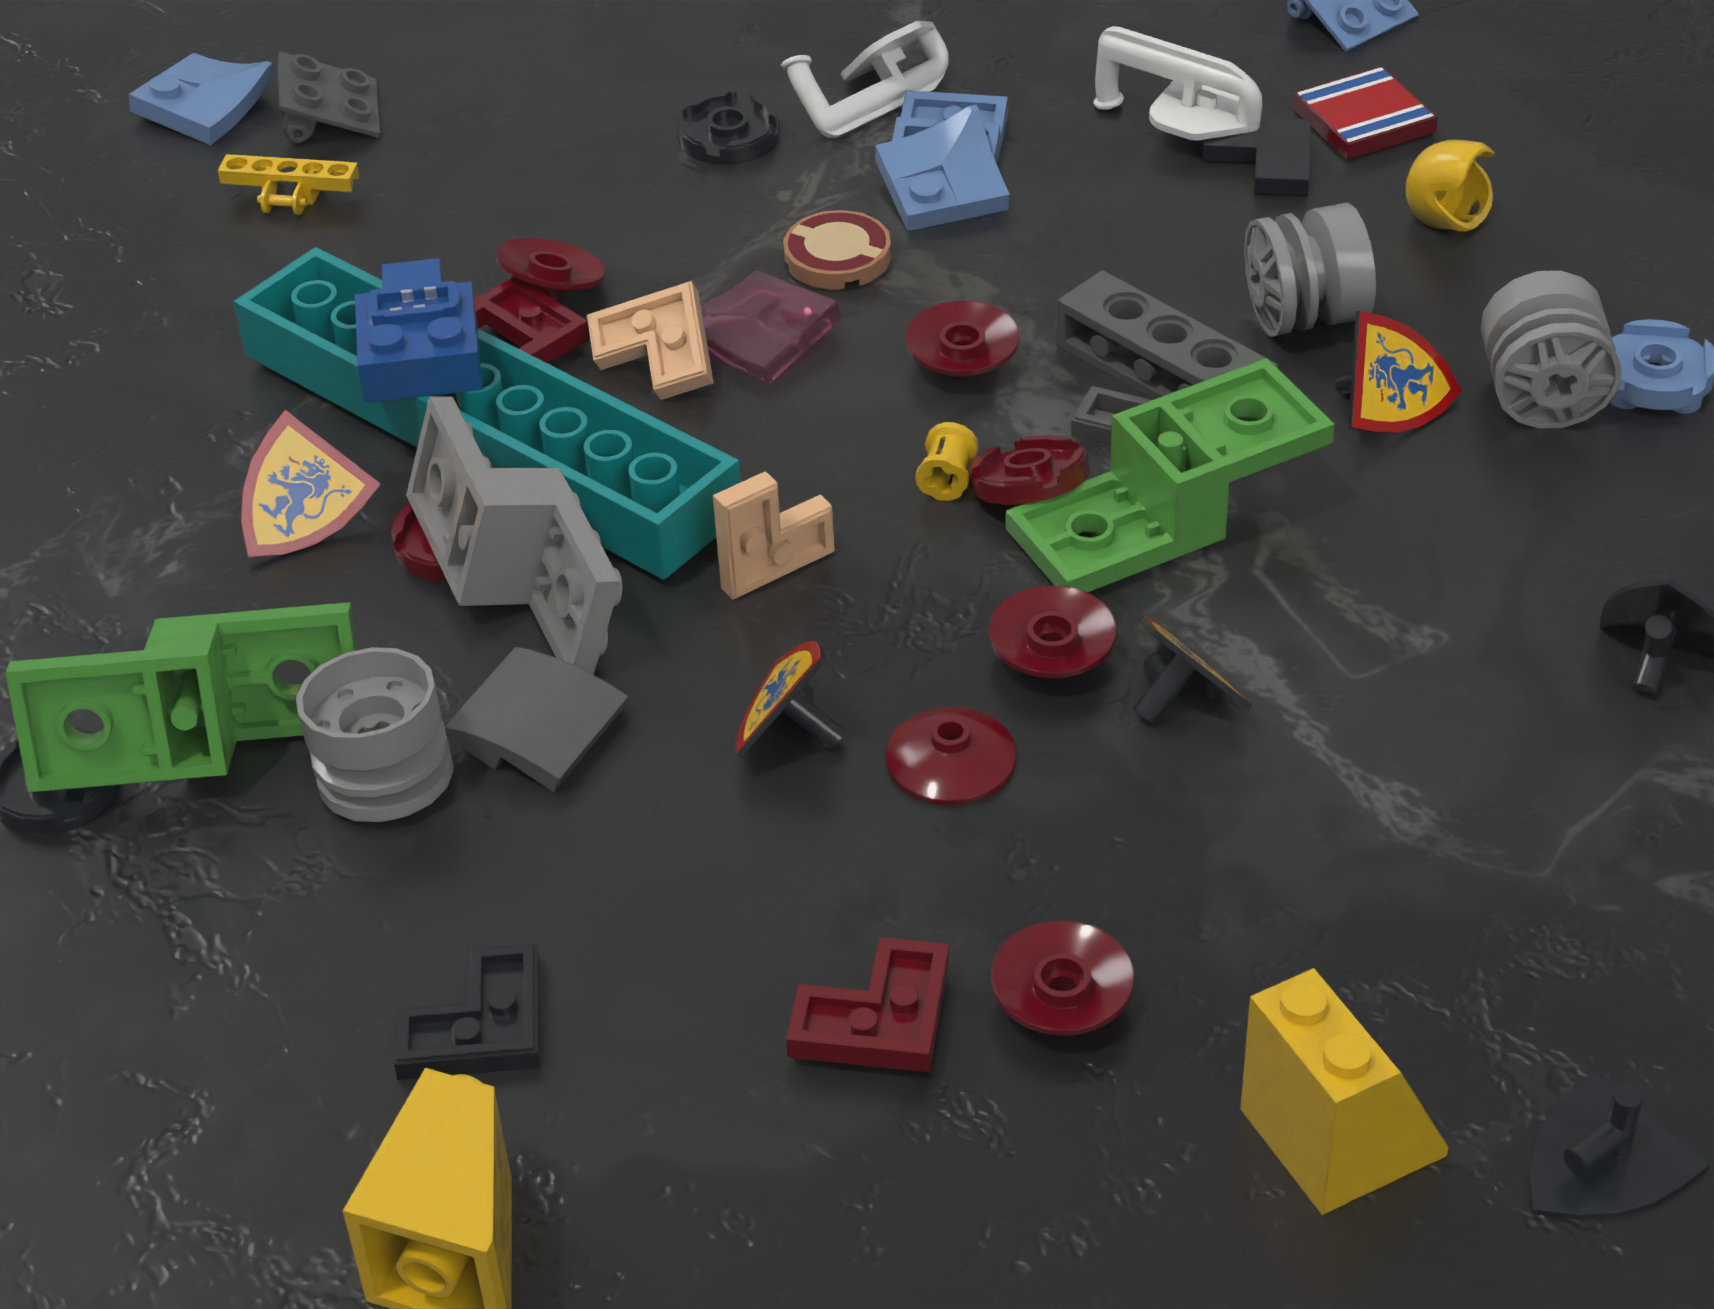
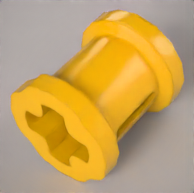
M943 422L935 425L928 432L925 441L928 455L917 468L915 479L917 486L924 494L930 495L939 501H951L961 497L962 492L967 488L969 473L966 468L975 459L979 446L976 436L970 429L955 422ZM945 438L943 449H940L942 441ZM951 474H954L952 483L949 484Z

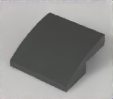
M515 647L446 724L445 730L448 739L495 770L505 759L554 793L621 713L628 696L607 682L570 663L537 651Z

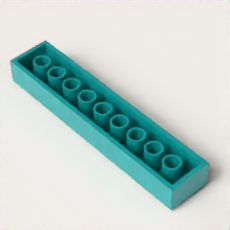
M314 247L233 301L243 348L247 357L409 444L418 447L429 396L371 403L364 402L357 362L355 294L369 293L371 290L383 289L381 279ZM478 329L483 389L431 395L435 397H453L464 420L471 424L473 437L483 457L489 459L491 468H560L571 491L579 497L581 509L590 526L598 532L601 546L663 580L716 538L713 495L741 483L738 459Z

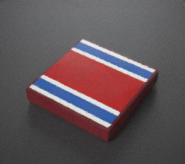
M1383 66L1293 93L1292 108L1303 119L1311 120V126L1346 160L1436 133L1438 116Z

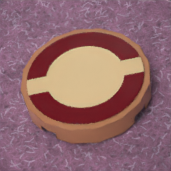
M847 210L823 211L804 217L789 228L783 239L784 260L788 264L790 274L796 280L814 288L826 290L845 289V282H853L858 279L859 286L868 284L886 271L892 259L891 240L887 228L879 220L860 212Z

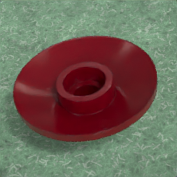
M529 237L515 238L501 243L496 251V261L503 270L517 279L530 284L551 298L561 296L562 291H576L595 287L602 283L605 276V266L596 256L579 247L556 240Z
M951 301L937 304L916 315L907 327L905 343L907 351L913 360L928 370L950 376H972L990 372L1007 363L1018 349L1019 329L1010 315L995 306L976 301Z
M1038 586L1013 594L995 609L989 623V640L996 655L1011 668L1036 677L1063 678L1087 672L1098 666L1108 657L1116 641V623L1108 607L1098 598L1085 591L1066 586Z
M941 707L918 713L908 718L896 728L887 744L886 765L892 780L908 795L936 805H965L993 795L1009 781L1016 766V746L1013 737L1006 727L988 714L963 707Z
M1048 921L1022 929L1011 936L1000 947L992 964L991 985L999 1006L1010 1018L1020 1025L1044 1034L1069 1036L1094 1031L1113 1021L1125 1009L1131 998L1134 985V971L1130 957L1125 949L1106 932L1079 922Z

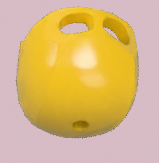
M1446 140L1433 144L1422 151L1410 168L1405 189L1408 206L1415 217L1423 224L1439 230L1466 232L1476 228L1487 217L1492 207L1493 192L1487 173L1475 159L1476 157H1493L1495 152L1484 143L1467 140ZM1480 205L1476 214L1469 215L1472 207Z

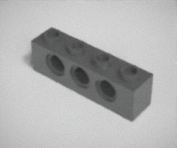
M1101 270L1057 300L1056 345L1153 400L1266 358L1104 270ZM1269 360L1271 363H1273V364L1278 368V364H1277V363H1275V362Z

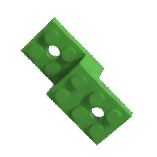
M1265 358L1112 415L1110 472L1086 480L1072 491L1055 498L1022 504L1006 510V530L1055 586L1071 587L1088 593L1226 539L1229 483L1332 444L1335 424L1273 363ZM1085 532L1093 538L1082 537L1077 534Z
M351 602L159 618L154 621L144 650L10 661L5 675L28 792L227 775L236 741L303 736L296 697L302 683L290 684L283 681L278 676L275 667L282 661L297 660L304 663L310 672L313 673L321 664L344 653L357 651ZM78 709L91 710L102 719L104 728L93 734L82 733L71 725L68 714Z

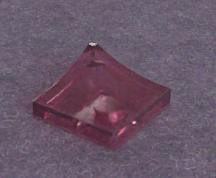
M757 270L724 294L700 304L708 350L729 365L768 385L842 318L836 300Z

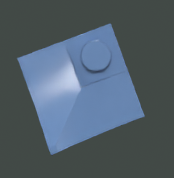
M192 53L129 94L130 112L212 145L231 130L259 99L273 78V63L268 61L251 64L230 63Z
M977 105L968 106L949 119L913 135L875 145V162L907 232L1009 210L1010 194L993 156Z

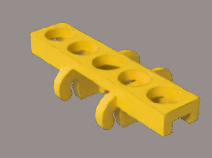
M226 154L218 169L220 184L261 186L262 191L261 195L257 196V202L260 203L263 213H269L273 206L292 207L295 215H301L307 204L313 205L320 190L352 192L353 179L358 180L360 176L357 162ZM287 167L296 168L292 172H281L282 169ZM277 181L297 182L293 196L277 195Z

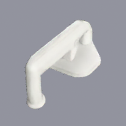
M915 21L870 45L840 74L844 82H847L875 69L882 81L831 106L811 72L809 65L812 60L810 56L797 55L790 57L782 62L781 67L787 71L796 94L817 130L825 137L834 139L902 107L906 90L933 91L947 70L949 53L933 22ZM918 42L928 61L901 73L896 64L906 59L903 51Z
M1112 26L1101 33L1098 41L1095 74L1096 98L1094 106L1101 110L1112 109L1123 102L1124 96L1119 92L1118 88L1119 67L1121 63L1173 80L1154 101L1149 111L1151 124L1161 131L1189 140H1205L1250 133L1259 129L1262 113V94L1257 84L1232 62L1122 27Z

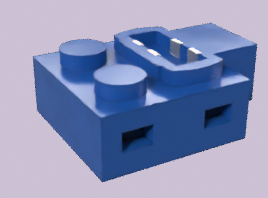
M440 258L382 264L383 289L371 290L369 293L355 294L357 362L364 402L371 403L482 390L483 381L478 323L472 282H443Z

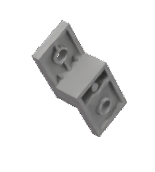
M429 396L406 496L459 606L529 604L555 657L594 675L599 656L603 655L607 648V628L613 607L620 603L622 597V579L619 571L613 568L603 550L598 532L592 529L584 515L579 497L571 491L560 468H491L489 459L483 457L473 437L471 424L464 420L453 397Z

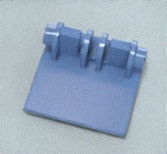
M1408 0L1287 1V10L1294 18L1307 19L1315 13L1345 52L1419 15Z

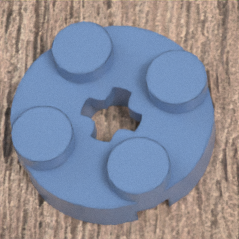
M1647 319L1624 324L1622 334L1612 337L1622 372L1619 389L1609 402L1621 409H1633L1638 406L1655 410H1673L1683 414L1697 411L1701 407L1703 397L1711 391L1714 384L1713 345L1705 339L1702 347L1698 342L1689 338L1690 328L1670 321ZM1649 363H1659L1660 366L1652 365Z

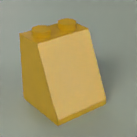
M1314 968L1250 996L1240 1110L1322 1215L1447 1156L1448 1145L1402 1073Z
M428 1068L424 1069L343 1209L366 1302L390 1309H511L512 1178L495 1088L493 1086L483 1084L478 1079L469 1075L458 1074L453 1076Z

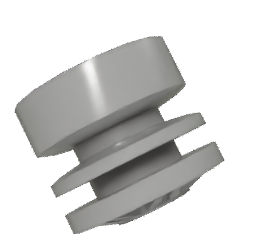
M1347 202L1306 211L1302 223L1292 213L1276 217L1275 221L1270 217L1249 222L1244 244L1245 273L1249 295L1255 314L1264 331L1270 337L1291 333L1293 328L1297 332L1312 329L1317 316L1326 326L1356 321L1357 311L1372 313L1376 296V272L1372 246L1361 216L1350 203Z
M1561 270L1536 271L1513 279L1493 295L1483 311L1480 331L1490 362V371L1494 379L1496 394L1502 409L1517 422L1535 428H1564L1588 420L1607 406L1619 389L1622 368L1598 291L1583 277Z
M371 647L347 652L321 664L303 681L296 697L298 716L306 746L310 750L312 768L317 779L321 800L333 813L353 821L385 822L407 817L427 807L447 789L454 772L444 721L442 720L432 669L419 656L398 648Z

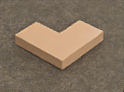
M692 281L587 315L593 360L600 370L648 356L653 390L660 400L714 383L699 293Z
M765 471L713 495L721 589L732 600L835 551L832 505L821 494L780 513L778 483Z

